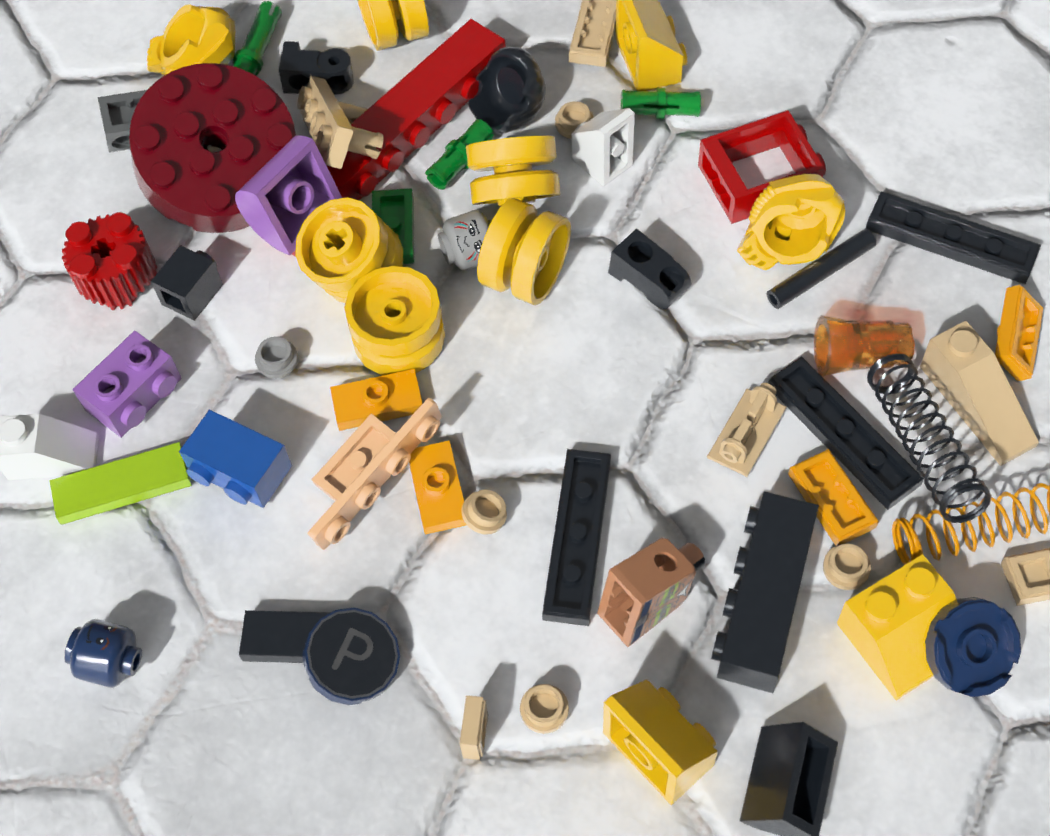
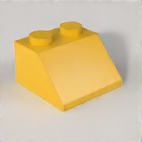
M616 0L615 39L636 90L648 91L657 87L661 88L681 83L682 67L687 65L686 49L682 42H677L673 19L670 15H665L660 1Z
M922 554L844 603L837 624L894 699L898 700L934 677L926 661L925 640L932 620L941 608L956 600V596L950 586Z
M646 679L611 695L604 701L603 734L672 806L714 766L718 751L714 748L716 742L712 735L701 724L695 722L692 725L679 712L681 707L675 697L664 687H660L657 690Z

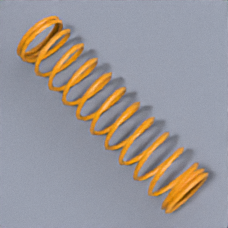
M1037 483L1032 491L1026 487H1021L1016 491L1015 495L1009 492H1002L997 500L991 497V501L996 504L995 517L998 531L1005 542H1011L1013 530L1008 514L1000 504L1001 499L1004 496H1009L1013 499L1012 511L1016 528L1022 537L1028 539L1031 533L1029 518L1022 503L1017 498L1021 492L1029 493L1030 512L1033 523L1040 533L1046 534L1048 530L1047 514L1040 499L1035 495V491L1041 487L1048 490L1047 507L1050 515V485ZM1034 500L1041 511L1044 530H1042L1037 521ZM973 502V503H971V504H969V505H974V506L978 507L980 504H977L976 502ZM968 505L963 506L962 509L947 508L946 513L949 514L951 509H956L961 515H964ZM1017 505L1025 520L1026 534L1019 523ZM932 509L927 518L921 514H914L910 522L904 517L895 519L892 524V536L897 554L904 565L923 554L921 543L913 529V523L916 518H921L925 522L929 550L933 558L940 561L942 556L940 541L930 523L933 514H939L942 517L939 510ZM999 509L1007 524L1009 539L1003 531ZM984 511L978 516L979 529L986 545L993 547L995 544V533L992 523ZM982 515L989 528L991 543L985 534ZM943 519L944 537L948 549L952 555L958 556L960 547L955 529L950 522ZM967 521L966 523L973 540L972 547L967 536L965 522L961 523V531L964 541L969 550L975 552L977 549L975 530L971 521ZM901 526L904 529L909 542L911 560L903 544L901 536ZM948 527L954 540L955 551L950 542ZM931 534H932L933 539H934V541H935V545H936V549H937V554L935 553V550H934V548H933V544H932V540H931Z

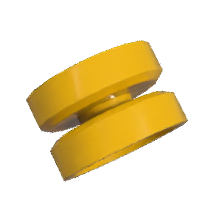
M357 0L367 32L377 51L397 45L398 28L403 37L408 41L429 35V24L424 0Z
M555 136L503 138L466 145L468 168L474 171H494V175L475 178L470 183L472 205L498 203V206H502L508 199L512 198L526 203H533L535 199L561 195L558 173L552 170H532V167L549 164L557 158Z
M334 199L315 208L304 220L296 237L295 255L300 269L328 294L342 303H346L348 292L358 279L379 268L389 266L403 267V247L398 235L364 202L355 199Z
M516 198L508 199L498 209L485 234L478 258V281L483 286L499 292L506 291L511 287L512 295L516 299L534 306L540 304L551 291L563 266L571 236V223L569 219L551 211H545L537 215V210L532 204Z
M389 266L379 268L359 278L348 292L344 306L348 327L352 336L355 353L368 369L380 375H388L415 369V373H418L431 365L442 351L445 331L440 301L436 287L426 275L409 267Z

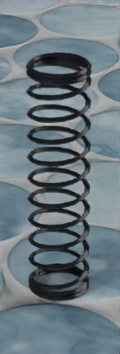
M896 353L879 359L871 366L867 374V381L871 389L875 391L878 401L882 403L884 412L889 415V421L895 427L898 437L902 439L905 450L910 453L909 457L912 463L917 465V471L924 478L927 490L932 492V499L939 505V511L943 519L950 523H963L978 517L991 503L992 495L984 481L976 478V467L968 465L970 459L968 454L961 451L962 445L960 441L953 438L954 431L946 425L945 415L938 413L939 406L931 400L932 394L924 388L925 382L917 376L918 371L911 358L905 354ZM893 360H904L908 363L891 368L883 374L877 385L873 383V376L882 365ZM908 368V372L902 379L889 386H880L882 380L894 370ZM915 380L920 382V388L906 391L893 403L886 401L889 394H897L906 390ZM918 392L911 399L898 403L908 394ZM922 392L927 394V400L912 404L901 415L893 414L895 406H902L914 401ZM922 404H925V405H924L922 408H920L919 410H917V411H915V412H913V413H910V414L905 415L908 411H910V410L913 409L914 407L919 406V405H922ZM929 404L934 406V413L920 416L908 427L900 426L902 418L912 417L921 413ZM932 416L925 423L920 424L918 426H914L922 419ZM936 416L941 418V426H934L925 430L915 440L907 438L910 430L925 427ZM939 429L931 436L921 439L929 432ZM943 429L949 431V438L934 442L923 452L914 451L917 443L933 439ZM900 430H906L904 435H902ZM907 442L913 443L911 448H909ZM946 442L945 444H943V445L940 446L939 448L934 449V450H932V451H929L930 449L934 448V447L937 446L938 444H941V443ZM950 442L956 443V452L942 455L931 465L921 464L925 455L941 451ZM914 455H920L918 461ZM958 455L964 457V465L949 469L939 478L929 477L932 468L946 465ZM947 457H950V458L947 459L946 461L941 462V463H938V462L942 461L943 459H945V458H947ZM921 467L928 468L926 474L923 473ZM965 468L972 470L973 475L971 479H965L956 483L948 491L936 490L941 481L956 477ZM929 481H935L933 488L931 487ZM980 490L976 496L966 502L949 505V502L964 492ZM983 492L985 493L983 502L973 511L959 516H950L946 513V508H959L976 501ZM936 494L944 495L941 501L938 500Z

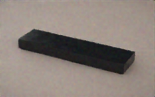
M882 191L865 228L882 236L1022 284H1026L1041 247L1040 244Z
M802 356L769 379L768 384L775 387L777 391L775 395L887 510L922 485L924 478Z
M567 449L542 611L543 621L589 626L611 466V454Z

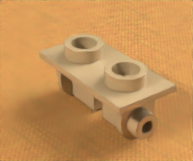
M761 383L760 386L754 387L752 390L746 389L707 455L708 459L748 477L786 410V406L777 402L775 387L768 383Z

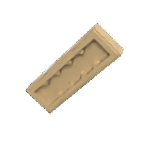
M582 0L569 49V62L606 67L616 28V0Z

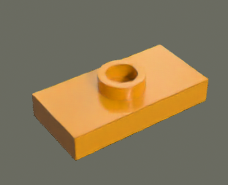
M1020 284L1006 288L1001 322L997 329L998 339L995 356L999 364L1017 381L1032 379L1043 307Z
M415 369L330 387L339 431L359 427L370 414H373L381 422L410 416L423 404Z
M450 440L415 448L410 454L409 465L425 535L466 526L461 513L464 499Z
M829 449L790 467L788 475L805 501L819 505L816 517L835 546L845 544L877 528L878 519Z

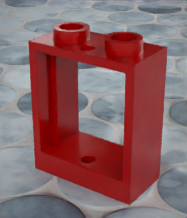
M789 110L700 140L698 166L731 224L748 219L756 198L770 185L767 182L747 189L732 162L780 147L795 173L779 179L801 174H818L823 178L826 174L823 157L820 153L814 152L808 142L804 127L795 122Z

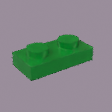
M412 188L372 191V211L398 235L403 247V264H413L414 197Z

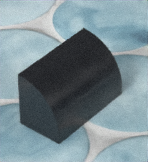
M805 722L761 726L739 821L753 828L779 836H819L838 742Z

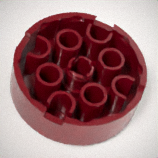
M217 63L185 66L157 80L139 100L132 116L129 133L134 174L146 199L158 212L169 220L172 218L182 224L193 227L195 231L207 233H226L250 226L236 205L235 194L296 136L291 114L273 88L248 71ZM208 145H211L212 147L222 149V151L210 152L206 149Z

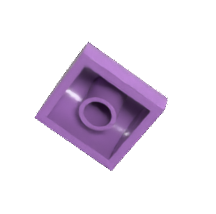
M302 135L293 137L235 194L236 205L250 227L272 247L289 256L296 250V237L304 220L315 208L330 200L342 198L314 140Z

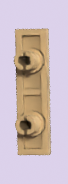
M310 76L308 86H303L300 90L297 109L300 110L303 121L325 164L342 169L347 151L377 159L380 151L376 147L382 148L383 134L351 126V123L362 115L367 108L337 101L325 79Z

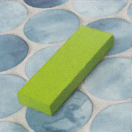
M180 442L49 480L56 519L63 525L192 486L190 476L186 473L188 468L179 453L182 448Z

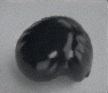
M511 46L497 50L490 57L485 68L477 75L476 81H479L478 92L473 98L469 99L468 106L476 120L479 119L486 122L495 134L514 131L530 122L541 109L546 92L544 78L536 60L526 50L519 47Z

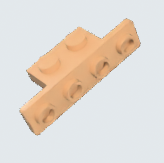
M427 398L397 433L373 414H370L311 479L320 490L335 501L308 532V535L322 550H325L331 543H338L347 534L351 525L350 521L361 509L365 510L373 505L380 495V487L391 475L396 476L404 470L410 461V454L421 441L427 442L435 435L440 426L442 415L437 403L431 398Z

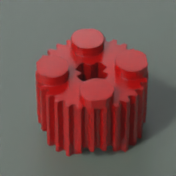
M117 212L111 216L108 214L105 218L97 216L94 221L90 218L88 223L75 222L65 232L68 241H64L65 248L62 249L63 264L79 294L83 295L86 300L90 299L94 304L96 302H99L102 306L105 304L111 310H115L118 306L120 309H124L126 304L133 306V301L137 299L138 292H144V286H149L151 280L157 274L156 261L139 226L135 225L127 214Z

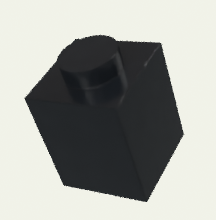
M181 245L151 280L161 305L194 321L223 285L217 270V263L210 255L200 250L194 252Z

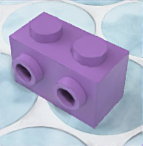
M134 330L72 390L87 413L122 438L131 428L139 425L145 418L146 413L161 398L168 396L182 378L172 357Z

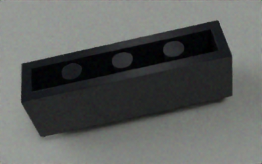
M764 491L760 508L750 506L744 533L752 534L750 547L740 546L733 574L742 576L739 590L729 588L722 616L731 618L728 633L718 631L711 656L712 660L720 662L717 673L718 679L774 693L819 505Z

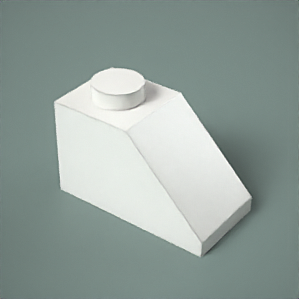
M630 108L601 112L590 121L581 123L571 133L572 160L603 187L633 166L635 113Z
M42 414L0 416V470L8 480L62 477L96 467L99 443L97 432Z

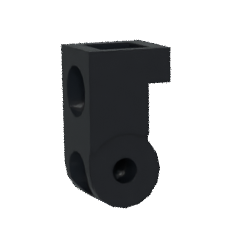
M284 41L278 68L283 93L299 94L303 86H308L310 76L325 79L334 95L343 94L352 88L354 84L350 56L346 51L337 48L328 49L324 52L300 50L299 42Z
M637 228L611 252L608 273L620 282L623 279L627 280L643 292L646 298L658 308L668 309L691 286L689 274L674 260V257Z

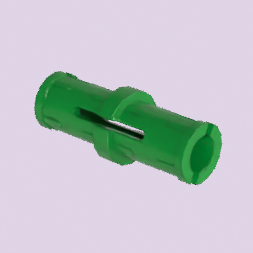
M657 87L656 91L622 90L620 109L630 108L635 115H655L656 119H664L665 115L699 117L701 93L700 91L666 92L665 88Z
M477 119L457 140H451L446 145V151L426 170L425 174L428 175V181L437 189L444 190L463 169H468L466 145L492 140L494 135L492 134L493 130L486 122Z

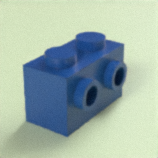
M210 409L179 451L188 468L186 473L193 480L204 486H209L213 483L223 488L224 492L234 501L246 505L249 501L262 508L265 507L292 467L283 444Z

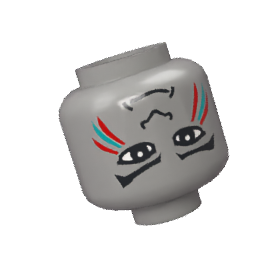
M472 210L445 220L443 232L438 233V240L448 265L454 263L461 270L478 266L479 253L492 219L487 221L482 212Z

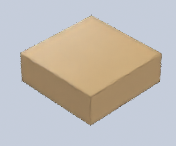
M1050 548L1004 557L1001 566L1017 606L1050 600Z
M466 695L459 743L463 758L480 760L483 757L488 720L486 700L483 697Z

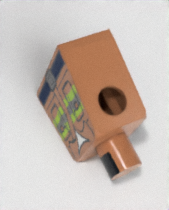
M660 538L609 569L597 614L627 647L631 646L686 600L696 571L705 565L703 553L693 543H687L680 549H677L668 539Z

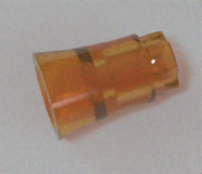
M823 315L817 320L814 333V356L817 370L821 376L870 369L879 359L896 353L905 354L913 359L915 341L913 339L912 327L909 323H894L891 320H851ZM893 360L882 365L880 368H893L894 365L908 363L904 360Z

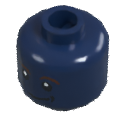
M93 619L85 623L83 627L78 626L73 630L66 645L64 659L65 663L70 664L71 673L75 678L114 688L121 684L127 675H135L141 662L142 649L136 647L135 633L130 628Z

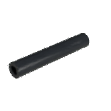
M867 229L862 230L767 291V298L770 304L776 309L783 307L876 246L874 235Z

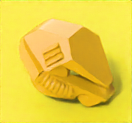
M190 4L181 7L164 30V35L153 37L150 40V48H148L147 55L148 71L166 75L176 69L193 64L217 63L228 65L235 54V21L224 9L218 7H201Z
M801 174L769 182L770 185L760 193L751 207L752 210L748 217L750 223L738 246L737 252L749 265H754L763 270L772 268L778 261L782 265H795L811 262L819 258L824 251L827 252L843 224L845 217L843 198L828 181L818 174Z

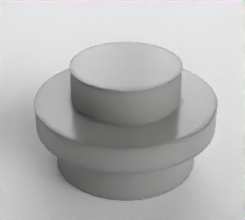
M270 337L259 345L255 354V363L259 372L264 376L281 378L290 374L295 369L298 363V353L295 346L286 339Z

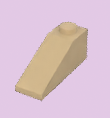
M964 321L931 338L920 368L998 464L1002 466L1037 447L1039 441L994 352L967 321Z

